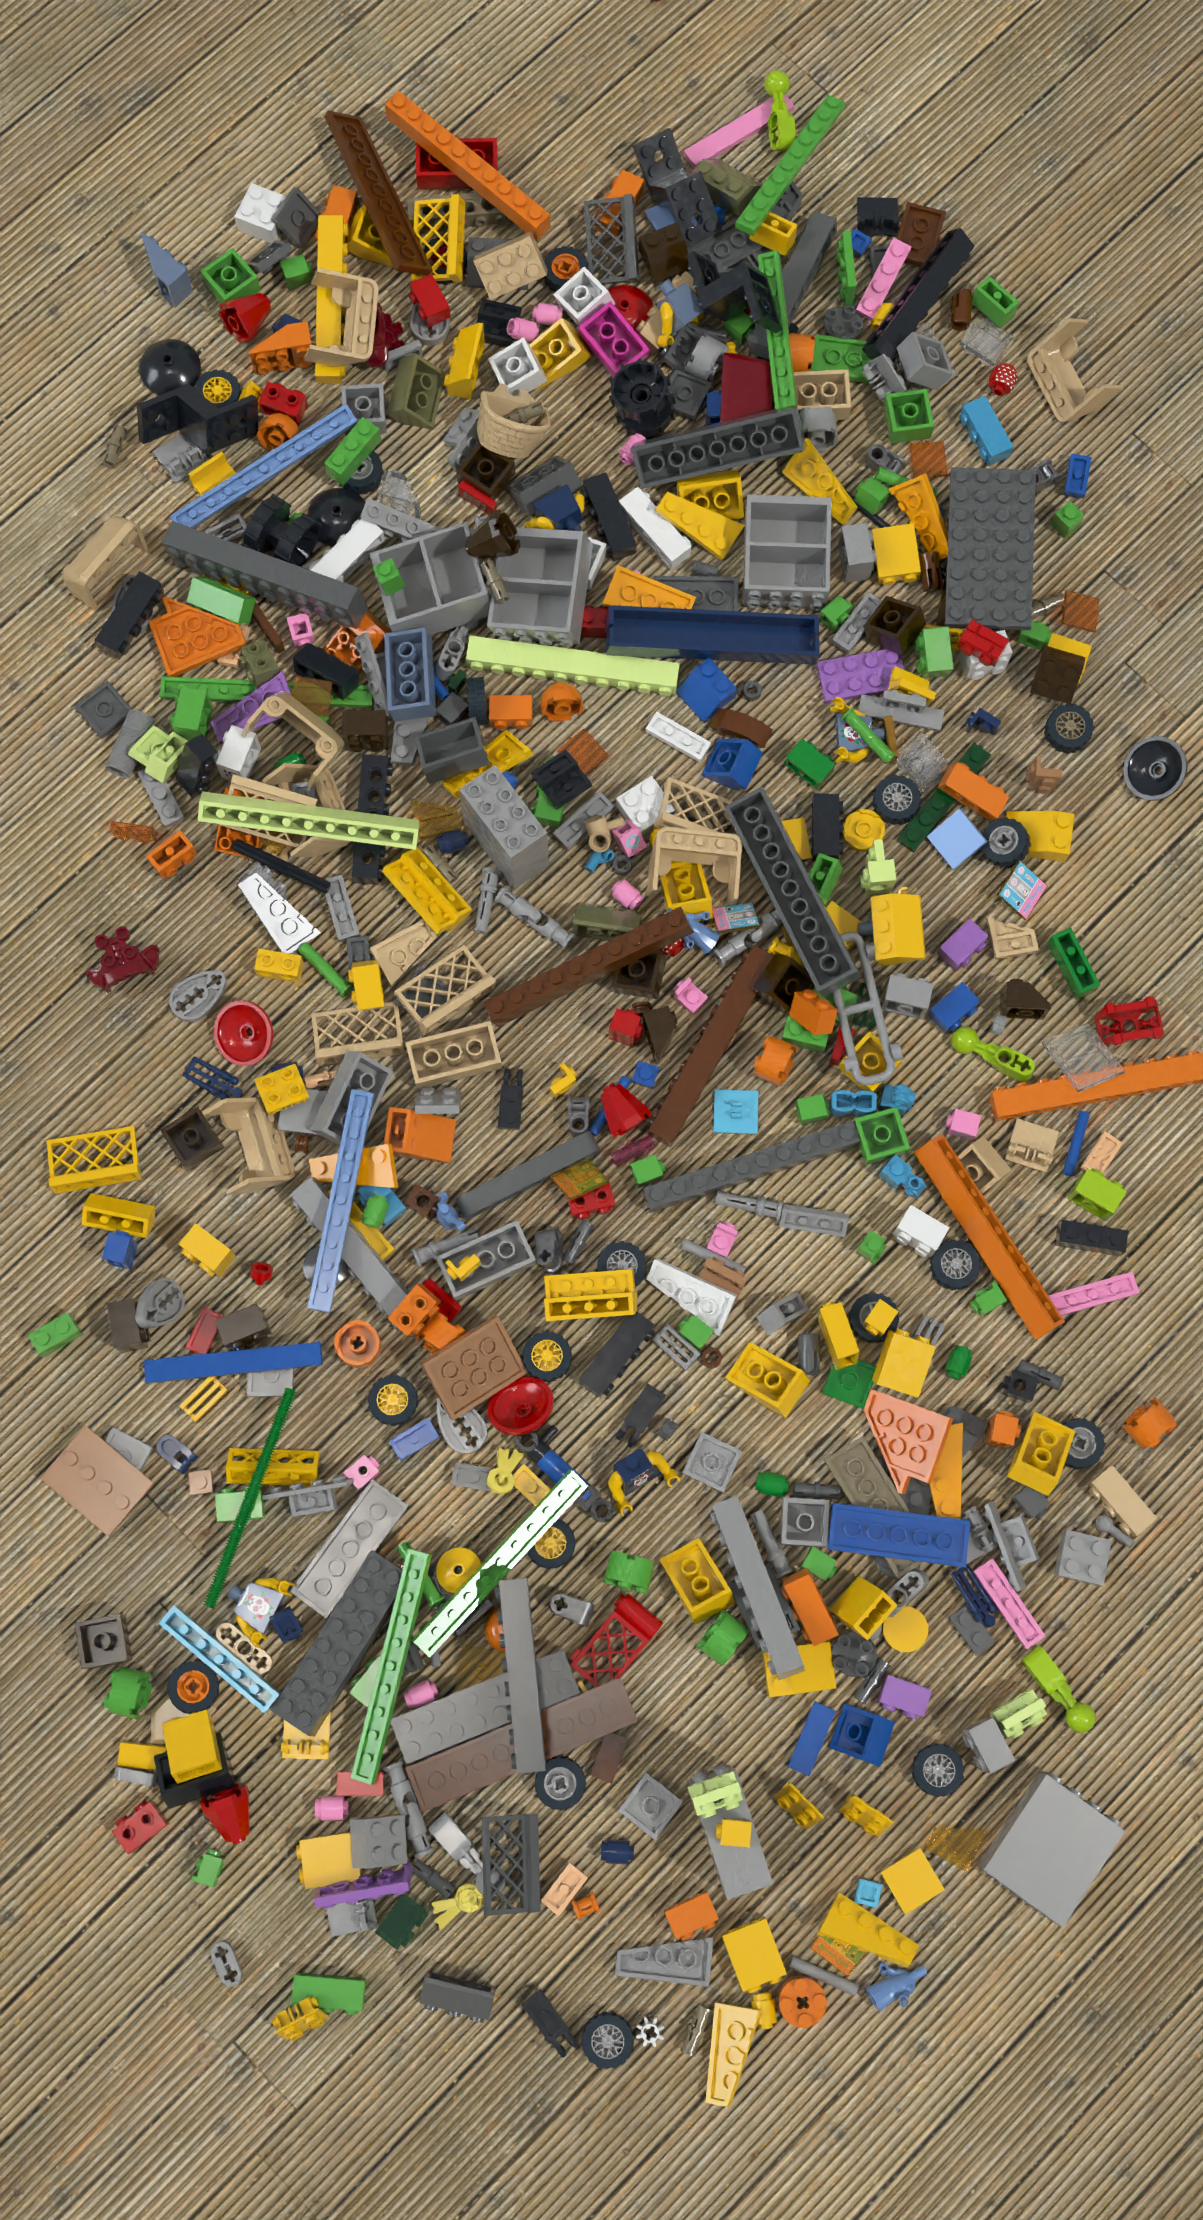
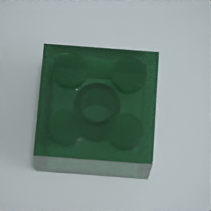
M410 1890L406 1891L400 1896L375 1933L396 1950L400 1945L405 1948L415 1934L411 1930L415 1925L419 1928L429 1915L426 1911L429 1905Z

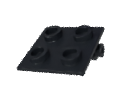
M857 197L858 231L865 235L898 236V198Z

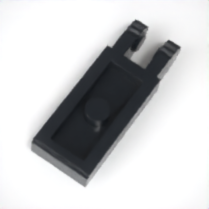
M505 1068L503 1084L501 1085L498 1129L520 1130L524 1090L522 1086L523 1069H518L516 1086L509 1085L511 1071L510 1068Z
M647 1383L624 1419V1424L615 1438L617 1440L622 1439L628 1426L632 1427L636 1432L631 1436L627 1445L632 1448L640 1434H643L666 1395Z
M541 1988L521 2004L549 2044L552 2043L562 2058L567 2055L565 2048L557 2040L562 2034L565 2035L571 2046L574 2048L579 2046L577 2040L568 2030V2025Z

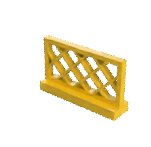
M452 194L451 198L415 201L414 231L418 240H421V246L425 244L430 249L425 254L427 259L433 254L439 258L432 266L433 271L431 272L435 274L433 277L436 281L452 280L454 283L462 282L465 201L459 194ZM443 205H449V211L442 216L438 210ZM429 206L432 210L423 218L420 215V208ZM436 213L441 219L432 227L428 221ZM446 223L448 231L441 236L437 230ZM426 224L431 230L422 238L419 235V231ZM435 233L440 240L431 247L427 241ZM445 243L448 246L447 251L441 257L436 250ZM444 263L447 266L446 274H437L435 270ZM412 273L411 281H416L422 277H425V275L418 276L417 274Z
M134 1126L46 1140L50 1178H48L49 1187L54 1194L142 1180ZM130 1133L131 1140L126 1146L117 1141L122 1134ZM106 1137L110 1142L102 1150L95 1144L100 1138ZM85 1141L89 1145L82 1153L74 1149L78 1142ZM114 1144L122 1148L116 1158L107 1153ZM63 1145L66 1147V1150L58 1157L53 1153V1146ZM92 1147L101 1152L93 1162L85 1157ZM70 1151L79 1156L72 1165L64 1161V1158ZM126 1152L133 1156V1163L123 1164L119 1160ZM104 1156L112 1160V1163L106 1168H101L97 1165ZM82 1159L91 1164L86 1171L80 1172L75 1169ZM60 1163L69 1168L64 1175L55 1176V1169Z

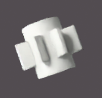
M644 2016L645 2022L643 2025L636 2024V2027L641 2030L636 2035V2038L644 2039V2047L647 2043H652L656 2047L655 2041L657 2039H664L663 2035L659 2034V2031L664 2029V2025L658 2026L656 2024V2016L653 2018V2021H648V2018ZM653 2026L656 2034H651L647 2037L644 2029H649Z

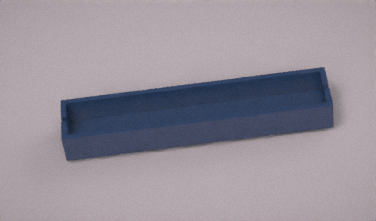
M609 605L605 615V629L607 633L606 655L707 660L710 657L711 660L810 665H814L820 656L819 637H817L819 635V615Z

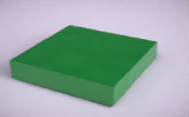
M858 1359L857 1364L835 1370V1366L832 1363L821 1394L864 1410L870 1389H872L874 1384L872 1378L876 1366Z

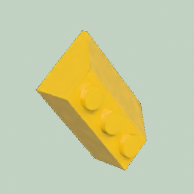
M477 323L460 329L459 336L454 338L453 350H455L454 356H450L449 368L451 369L450 373L446 374L444 386L447 387V392L450 396L471 400L473 398L485 347L483 323Z
M738 470L703 474L676 481L678 497L731 520L744 518L742 483Z
M891 893L870 897L875 960L883 966L926 959L920 895Z

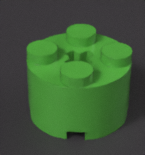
M611 1551L603 1583L616 1586L618 1583L617 1586H620V1589L632 1592L634 1587V1591L647 1594L654 1562L642 1557H634L626 1553Z
M724 1609L716 1618L717 1622L712 1623L704 1633L705 1636L702 1637L696 1646L721 1666L730 1659L736 1651L735 1649L742 1643L749 1632L745 1625Z
M122 1667L119 1671L114 1670L110 1678L111 1690L105 1697L104 1707L108 1708L110 1713L136 1720L140 1719L142 1715L138 1713L141 1709H146L151 1695L152 1684L148 1683V1678H152V1675L127 1667Z

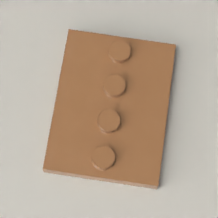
M497 1315L489 1318L420 1362L445 1411L453 1421L528 1373Z
M86 1425L40 1477L42 1481L108 1537L115 1532L155 1484Z

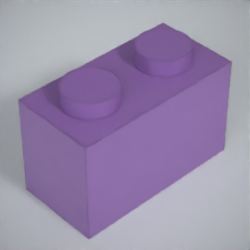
M969 918L939 948L937 954L955 971L960 966L964 969L972 961L970 957L975 952L979 954L987 946L985 942L988 935Z
M885 1675L877 1702L882 1703L881 1708L895 1712L897 1708L904 1711V1716L917 1720L918 1716L924 1717L932 1690L890 1675Z

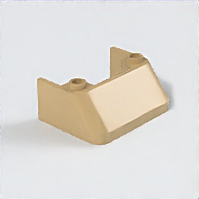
M317 268L312 279V285L331 288L332 301L337 306L347 308L343 346L332 345L329 348L310 345L304 356V361L335 367L367 361L373 351L379 290L377 283L370 278Z
M1066 319L1029 353L1027 358L1028 365L1055 417L1061 422H1070L1099 410L1124 389L1122 385L1103 384L1099 389L1094 388L1086 392L1070 359L1075 356L1078 350V343L1074 336L1088 324V321L1085 319Z
M119 516L108 517L103 527L71 564H67L62 571L63 580L69 592L96 611L98 607L90 590L131 543H134L145 552L149 550L140 526L132 520Z
M279 691L268 697L245 724L241 736L245 738L264 714L271 718L281 716L316 744V753L324 759L312 774L306 786L310 789L342 751L345 741L340 733L287 692Z
M284 763L262 779L265 784H279L280 788L292 791L291 784L308 782L320 765ZM326 769L314 783L315 796L318 800L317 807L345 810L331 772ZM307 836L306 841L291 851L290 855L291 857H317L347 846L353 841Z
M675 827L661 828L655 836L649 861L647 896L651 897L657 891L658 876H664L669 872L671 861L713 865V878L719 883L728 884L727 905H732L738 900L741 839L735 834Z
M261 1097L225 1098L202 1111L204 1116L220 1115L223 1126L230 1131H237L249 1171H245L240 1175L239 1184L226 1190L227 1195L253 1193L285 1183L294 1178L295 1168L284 1132L278 1130V1112L274 1115L272 1113L267 1114Z

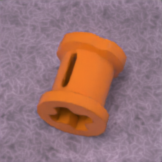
M590 1892L589 1896L578 1901L575 1899L571 1900L579 1921L582 1920L583 1916L595 1911L597 1913L601 1912L594 1892Z

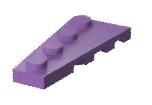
M283 671L211 721L218 742L223 741L224 734L230 730L231 725L244 729L246 722L268 697L279 691L287 692L293 696ZM264 714L252 729L279 720L282 717L271 718Z
M411 1862L403 1864L404 1868L393 1871L392 1867L383 1869L382 1873L375 1877H371L368 1874L362 1875L351 1884L345 1880L317 1888L314 1896L315 1907L331 1908L336 1904L344 1902L353 1904L360 1899L369 1898L375 1900L387 1894H404L410 1889L413 1873Z

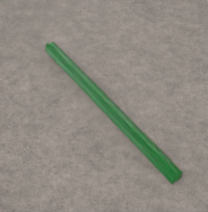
M285 1388L282 1396L283 1399H281L280 1407H278L276 1412L277 1415H275L273 1423H271L270 1431H268L270 1434H267V1439H265L267 1442H264L263 1450H261L260 1458H258L259 1461H257L256 1469H254L253 1477H251L252 1480H250L249 1488H247L248 1491L245 1493V1499L241 1502L242 1507H239L241 1510H238V1515H236L238 1517L235 1518L237 1521L233 1523L234 1526L232 1527L234 1529H231L233 1532L229 1534L230 1537L228 1538L230 1540H227L229 1543L225 1545L226 1548L223 1551L225 1554L221 1556L220 1565H217L218 1570H215L217 1573H214L216 1576H213V1581H211L213 1584H210L212 1587H209L211 1590H208V1595H206L208 1598H205L207 1601L203 1603V1605L215 1609V1603H218V1595H221L219 1592H222L221 1589H223V1584H225L223 1581H226L227 1573H229L228 1570H230L231 1562H233L232 1559H234L232 1556H235L236 1548H238L237 1545H240V1537H243L241 1534H244L243 1531L245 1530L243 1529H246L244 1526H247L245 1523L249 1521L247 1519L250 1518L248 1515H251V1510H253L251 1507H254L252 1504H255V1499H257L255 1496H258L256 1493H259V1488H261L259 1485H262V1480H264L263 1477L265 1475L263 1474H266L267 1466H270L268 1463L271 1461L270 1458H273L271 1455H274L272 1454L274 1453L273 1450H276L274 1448L277 1447L276 1444L278 1443L276 1442H279L277 1440L280 1439L278 1436L282 1434L280 1432L283 1431L281 1428L285 1426L283 1424L286 1423L284 1420L288 1418L286 1416L289 1415L287 1412L291 1410L289 1408L292 1407L290 1404H293L291 1401L294 1402L292 1399H295L293 1396H296L294 1393H297L294 1389Z

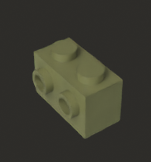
M264 639L240 647L241 656H239L241 667L243 669L246 668L247 678L250 683H254L256 689L280 673L279 667Z

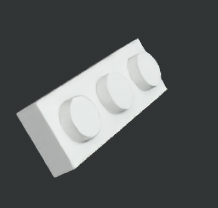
M657 711L646 727L645 732L699 763L711 746V742Z

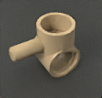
M597 815L585 820L584 824L589 836L591 849L596 852L606 851L613 840L611 829L624 826V819L619 818L606 822L604 815ZM596 836H603L606 842H599Z

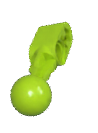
M774 70L766 76L764 81L766 92L773 97L772 113L768 118L770 147L772 150L787 152L796 139L795 119L793 115L789 114L788 106L784 99V95L790 87V80L785 72Z
M968 1026L959 1027L953 1032L951 1045L958 1053L969 1054L975 1052L981 1055L984 1061L994 1065L996 1070L1017 1081L1027 1082L1032 1078L1035 1064L1030 1057L1009 1047H1000L993 1043L986 1044L980 1041L977 1032ZM1005 1056L1010 1061L1003 1063L999 1060V1057ZM1023 1067H1026L1027 1069L1024 1072L1021 1071Z
M1038 1645L1024 1656L1021 1661L1039 1686L1055 1702L1061 1703L1066 1709V1722L1068 1726L1078 1733L1091 1730L1096 1721L1094 1710L1088 1704L1075 1700L1071 1695L1072 1689L1066 1683L1065 1676L1046 1651Z

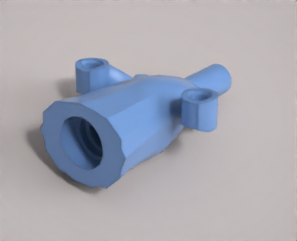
M686 913L694 933L683 938L684 948L692 949L695 944L703 953H709L717 943L719 932L706 927L696 920H708L710 913Z
M443 1191L438 1194L440 1201L437 1204L438 1210L436 1213L440 1225L446 1230L458 1228L460 1232L465 1229L466 1226L462 1220L460 1221L458 1212L451 1205L447 1204L446 1200L449 1199L447 1193Z
M882 1963L879 1966L880 1973L883 1976L889 1974L891 1977L867 1986L865 1989L879 2013L898 1998L900 2005L906 2007L909 1995L915 1989V1981L926 1975L927 1971L923 1965L912 1972H908L904 1969H893L887 1964Z

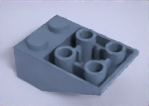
M142 232L141 237L160 294L176 308L193 292L190 284L191 280L187 273L188 269L181 261L177 262L170 251L167 249L163 250L154 237H148Z

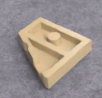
M991 917L987 918L986 921L995 960L1037 953L1039 951L1034 929L1018 927L1016 924L1009 922L1006 924L995 921V918Z

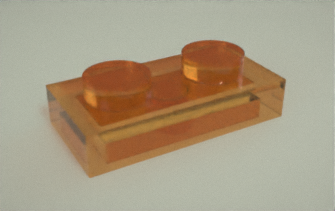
M111 821L110 831L117 839L128 840V838H132L141 843L156 842L157 832L152 826Z

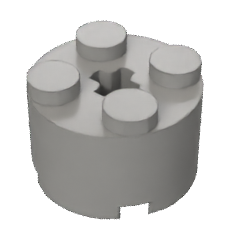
M704 333L692 353L691 362L688 361L685 371L701 380L712 382L718 367H721L723 363V353H727L729 347Z
M804 407L800 409L799 416L804 439L809 438L819 453L827 451L826 448L831 445L833 448L838 442L836 416L833 413V409L831 407Z

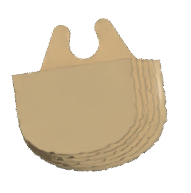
M501 383L493 392L483 391L480 395L481 401L479 403L477 421L478 439L481 445L503 456L512 458L528 457L537 442L550 429L548 409L543 407L545 414L528 420V423H517L502 416L517 411L519 407L524 408L536 403L525 389L519 390L521 396H514L507 391L508 386Z

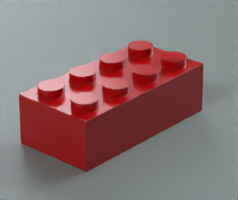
M458 138L498 171L497 138ZM416 143L417 189H472Z

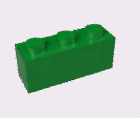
M1070 927L1052 935L1047 944L1075 999L1078 1000L1095 992L1100 983L1072 928Z

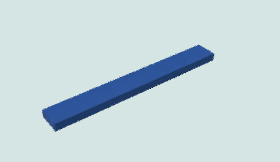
M313 1342L144 1360L145 1383L323 1365L322 1343Z

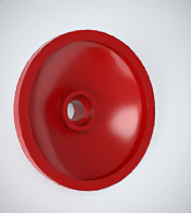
M617 285L607 289L615 302L614 306L637 333L636 327L642 320L646 322L649 318L647 313L654 305L651 298L643 290L631 285Z
M247 1000L234 1001L224 1006L217 1015L214 1024V1039L218 1050L225 1059L235 1065L250 1066L262 1061L269 1053L273 1043V1027L269 1016L259 1005Z
M520 1377L492 1395L488 1403V1417L492 1425L504 1434H526L539 1428L549 1418L554 1407V1397L550 1387L544 1381L534 1377Z

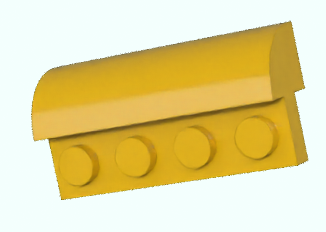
M416 847V850L412 849L403 853L400 859L386 865L382 870L385 876L436 934L445 930L447 932L453 930L472 911V908L418 847Z
M634 1269L544 1276L546 1321L636 1314L637 1291H635Z

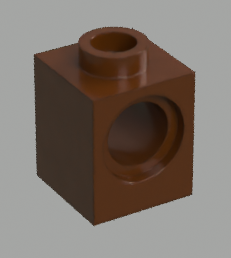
M415 1184L404 1204L409 1209L429 1219L431 1215H436L438 1210L437 1204L440 1200L438 1196ZM422 1198L430 1200L429 1205L425 1208L418 1206V1201Z

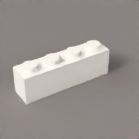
M637 487L619 500L626 520L670 570L691 556V543L686 536L682 537L677 527L654 511L657 506L651 502V498L646 491L642 492Z
M363 519L355 521L351 530L346 535H341L337 540V544L332 549L326 550L322 559L318 563L312 564L308 570L344 582L370 556V553L374 552L385 541L383 530Z

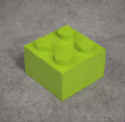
M1087 1168L1079 1176L1067 1199L1106 1221L1115 1213L1127 1191L1123 1189V1185L1115 1180L1109 1181L1104 1178V1174L1099 1170Z

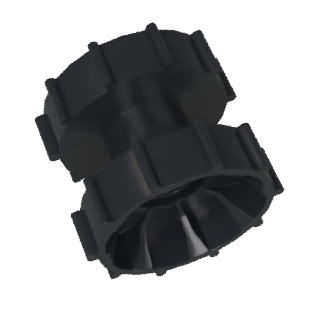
M639 358L638 361L625 366L621 364V369L614 378H610L611 395L609 399L611 405H615L617 408V413H615L617 423L622 424L627 436L638 433L647 439L660 433L663 435L664 430L671 421L675 420L673 404H676L674 394L669 392L668 386H671L669 376L664 375L658 362L653 364L642 361Z
M272 494L271 497L262 500L260 506L250 516L251 519L246 530L243 532L244 543L242 546L263 554L272 550L274 546L276 547V550L273 552L274 558L302 567L310 555L313 554L316 543L320 538L319 534L322 524L305 513H302L295 520L293 519L292 523L289 524L287 521L290 519L289 515L292 505Z

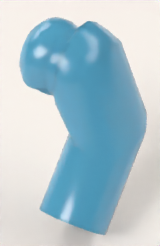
M610 849L604 852L594 851L584 868L593 873L598 864L612 861L615 854Z

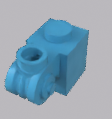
M885 1084L882 1089L878 1110L884 1111L897 1107L899 1115L904 1116L906 1110H910L914 1104L916 1092H912L910 1088L903 1084L895 1086Z
M896 1154L879 1174V1177L895 1190L899 1185L903 1186L906 1191L905 1194L910 1197L918 1198L922 1190L927 1187L920 1176L917 1177L911 1172L913 1168Z

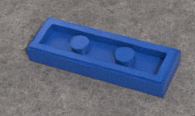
M815 1701L813 1702L787 1767L810 1776L835 1715V1710Z

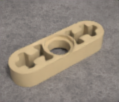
M223 1623L217 1628V1639L255 1672L267 1673L271 1670L273 1666L271 1655L264 1649L254 1646L250 1639L234 1624ZM223 1628H231L232 1630L230 1633L235 1638L238 1637V1634L242 1636L235 1642L233 1647L230 1645L234 1642L232 1639L226 1637L225 1639L222 1638V1636L224 1635V1633L222 1632ZM243 1641H247L251 1645V1650L247 1655H242L238 1650L239 1644ZM256 1649L259 1651L255 1654L261 1659L267 1658L266 1664L268 1666L266 1668L261 1667L259 1669L257 1667L259 1663L254 1658H252L251 1662L248 1661V1658L255 1653Z

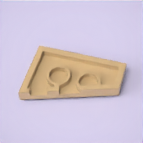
M423 919L369 949L374 959L379 960L380 970L390 987L437 938V935Z

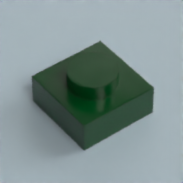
M459 669L456 674L453 673L447 682L450 694L452 692L456 695L460 693L467 683L466 672Z

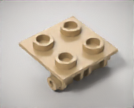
M1017 1118L1005 1160L1047 1173L1049 1165H1051L1053 1160L1052 1155L1059 1131Z

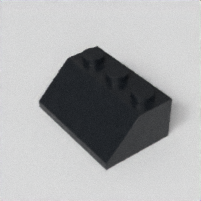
M221 1733L216 1734L223 1768L221 1770L177 1784L171 1775L167 1752L154 1756L161 1797L168 1809L236 1786L232 1765Z

